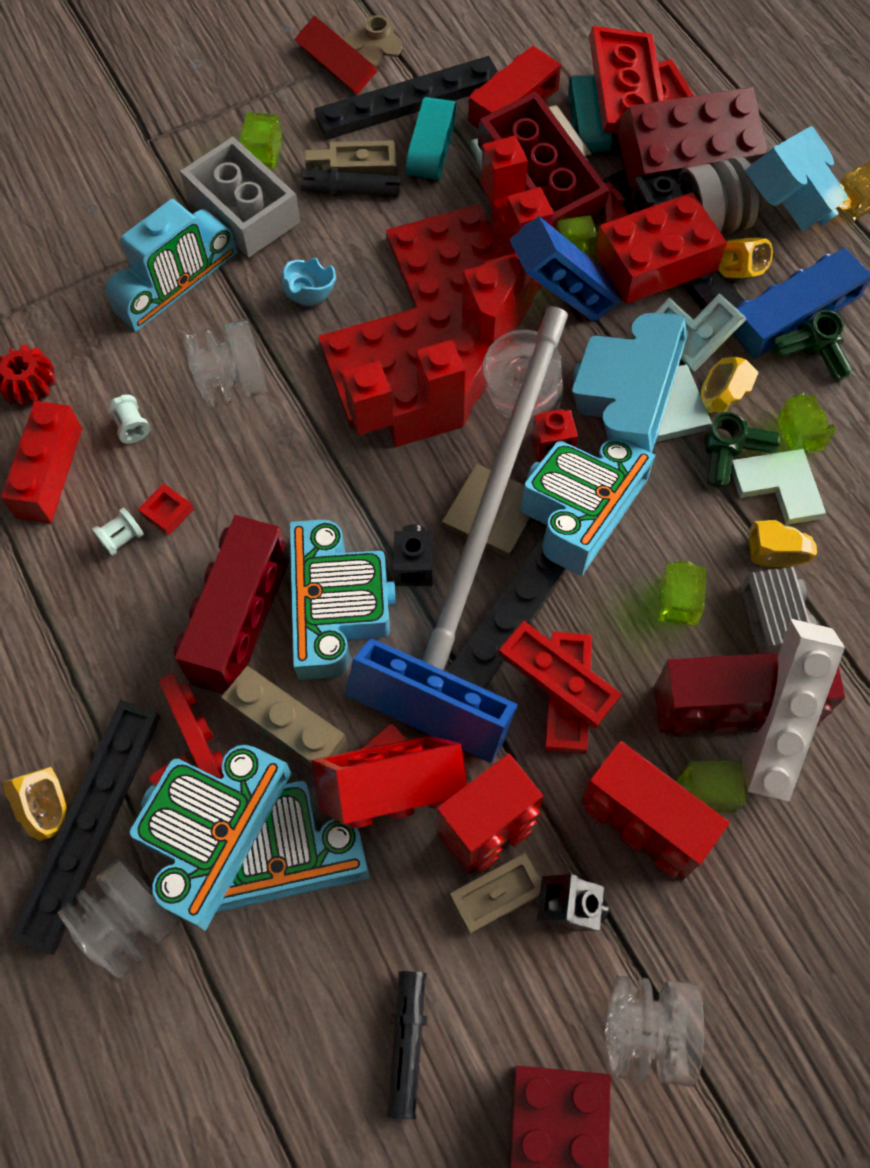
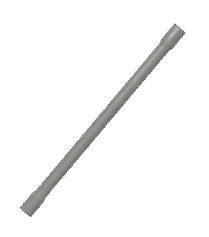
M550 306L545 311L536 337V345L472 527L437 626L432 631L422 659L423 662L443 671L455 640L458 622L553 351L559 343L568 317L567 312L558 307Z

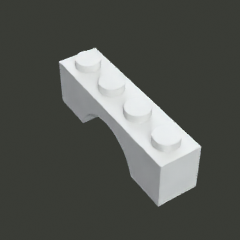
M790 619L778 654L777 685L769 715L762 728L758 732H752L740 766L748 792L790 802L845 649L832 628Z

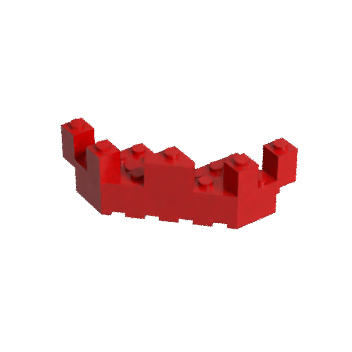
M516 135L482 144L481 186L492 208V228L481 204L386 229L387 242L415 308L318 336L320 347L350 428L355 427L358 435L388 427L395 447H399L463 428L470 417V411L477 399H480L490 381L498 361H501L510 345L518 325H521L530 309L538 289H541L542 285L526 274L509 239L516 235L524 225L532 222L538 216L553 226L554 213L541 187L525 191L528 160Z

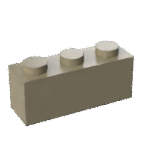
M246 666L221 697L231 714L312 772V759L346 753L349 749L343 732L249 666Z

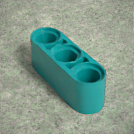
M570 75L568 98L572 127L591 153H609L612 145V133L603 132L595 75Z
M430 97L423 98L407 155L406 174L408 176L440 180L455 125L456 101Z

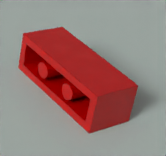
M532 45L524 53L517 55L513 62L503 70L496 72L492 79L482 87L472 92L468 100V122L479 129L481 118L535 91L545 101L559 89L561 63Z
M34 401L1 495V499L16 519L52 523L83 429L70 405Z

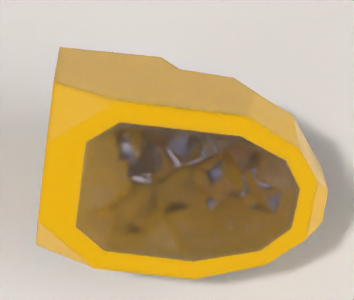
M745 238L727 241L718 270L725 278H749L762 275L772 262L773 247L771 242L766 238Z
M738 357L722 358L710 369L701 390V399L708 413H724L732 405L739 403L743 396L749 395L758 372L746 359Z
M777 520L754 521L750 528L749 547L751 561L763 567L803 565L812 562L817 554L816 543L811 536L801 533L787 524H781Z
M51 767L40 769L3 783L4 794L10 802L16 821L21 823L29 836L41 841L51 838L59 832L66 817L67 806L59 781Z

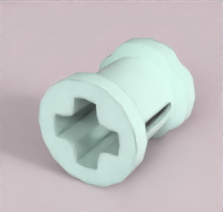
M121 395L118 398H114L106 407L109 418L114 420L118 427L117 435L119 439L126 444L139 442L150 432L149 423L140 416L137 401L131 395Z
M124 507L118 510L119 515L101 528L98 526L92 528L97 539L112 557L117 554L116 549L133 537L140 538L144 535L139 525ZM122 527H125L122 531H120L118 534L111 538L112 534L120 530Z

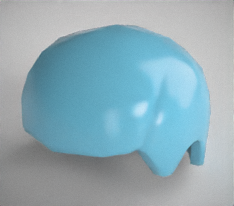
M312 258L306 262L303 260L288 262L281 272L280 280L285 294L291 300L300 305L310 307L323 303L333 290L336 274L332 265L323 268L317 258Z

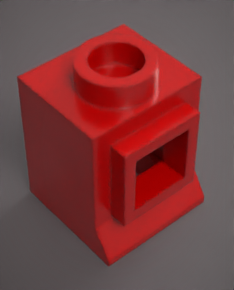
M553 410L538 413L537 416H534L533 430L530 436L537 462L541 463L545 458L546 445L563 441L576 447L578 435L571 410Z

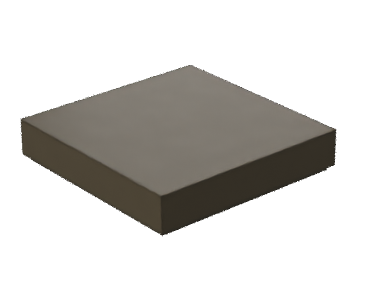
M476 464L443 519L442 528L465 539L468 538L491 473L490 469ZM510 478L485 545L486 549L507 559L511 557L532 519L520 511L525 485Z

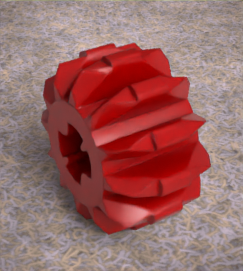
M23 344L18 351L9 347V354L6 356L0 355V394L3 399L8 401L9 404L17 402V404L24 407L29 400L34 402L38 401V397L41 395L50 396V389L48 387L56 385L52 362L50 359H47L38 347L30 350L29 347Z

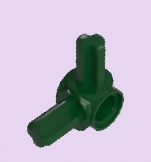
M822 310L816 313L811 320L799 324L796 331L776 337L772 342L774 354L782 358L800 351L815 357L821 356L833 379L837 381L846 379L854 371L840 346L844 341L841 335L844 329L843 321L833 311Z
M732 412L719 414L710 425L704 437L706 452L710 454L707 476L708 484L713 487L728 486L732 459L740 454L743 449L770 454L776 453L780 445V434L778 432L750 428L747 425V421H743L739 415ZM717 430H726L730 433L732 439L722 438Z

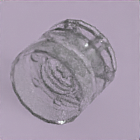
M246 318L223 324L225 342L217 343L213 333L208 328L204 329L208 346L200 348L195 332L186 334L188 341L187 359L197 391L204 398L209 409L218 407L214 390L222 389L226 404L232 403L230 386L238 384L245 399L268 393L258 352Z
M514 330L500 336L489 347L484 358L483 374L488 387L490 401L495 412L508 422L536 345L538 332L533 330ZM557 348L553 351L528 425H533L534 416H537L538 413L557 410L563 398L561 356Z
M117 856L95 876L98 886L104 893L100 900L80 890L76 894V898L86 913L83 914L73 905L67 903L59 910L58 914L68 928L70 937L80 950L97 966L107 969L115 977L123 980L131 972V968L120 953L124 951L133 960L140 963L145 956L135 939L142 934L152 942L160 944L180 924V921L176 915L156 902L153 889L124 860Z
M621 975L616 977L613 993L607 1006L605 1044L609 1055L611 1077L626 1079L630 1061H632L634 1079L645 1081L651 1060H655L660 1083L689 1087L696 1086L702 1065L704 1045L703 1002L701 991L697 984L666 981L663 983L658 1001H654L649 979H639L634 997L631 977Z

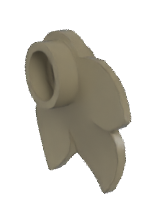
M381 15L368 18L364 28L351 30L343 38L344 41L375 67L383 61L385 55L397 57L402 50L401 39L393 34V27L389 20Z

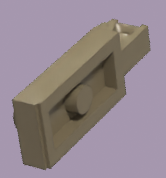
M393 140L330 142V146L322 148V150H305L306 170L331 172V168H337L339 172L396 175L395 143Z

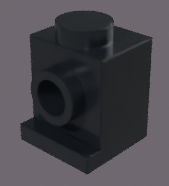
M672 172L643 180L641 176L636 177L630 203L634 211L638 212L686 195L687 188L683 180H675Z
M416 524L403 527V531H394L393 575L395 586H433V531H425L423 526Z
M573 874L542 876L537 921L573 931H600V923L606 919L608 914V904L603 898L604 886L578 879V876ZM559 891L564 892L561 911H557Z

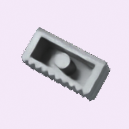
M794 567L771 571L766 570L764 572L759 571L756 573L751 572L746 576L741 585V592L743 593L746 613L748 614L758 654L779 653L790 619L817 625L815 617L807 613L804 603L807 599L806 585L802 579H797Z

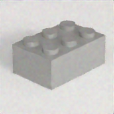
M231 137L180 171L188 200L198 210L205 209L230 228L233 232L236 246L248 258L301 222L296 193L234 137Z

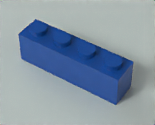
M540 216L524 225L516 235L509 239L527 275L593 322L622 302L605 269Z
M845 247L832 255L830 253L825 254L813 266L806 270L803 268L797 270L787 281L780 285L773 284L769 286L762 295L752 301L748 299L740 303L736 309L745 316L746 320L732 335L754 359H757L774 348L772 342L776 337L796 331L799 324L811 320L816 313L822 310L837 312L861 298L870 281V272Z
M370 638L353 658L345 696L424 733L461 743L463 751L489 763L493 762L504 743L518 705L373 638Z

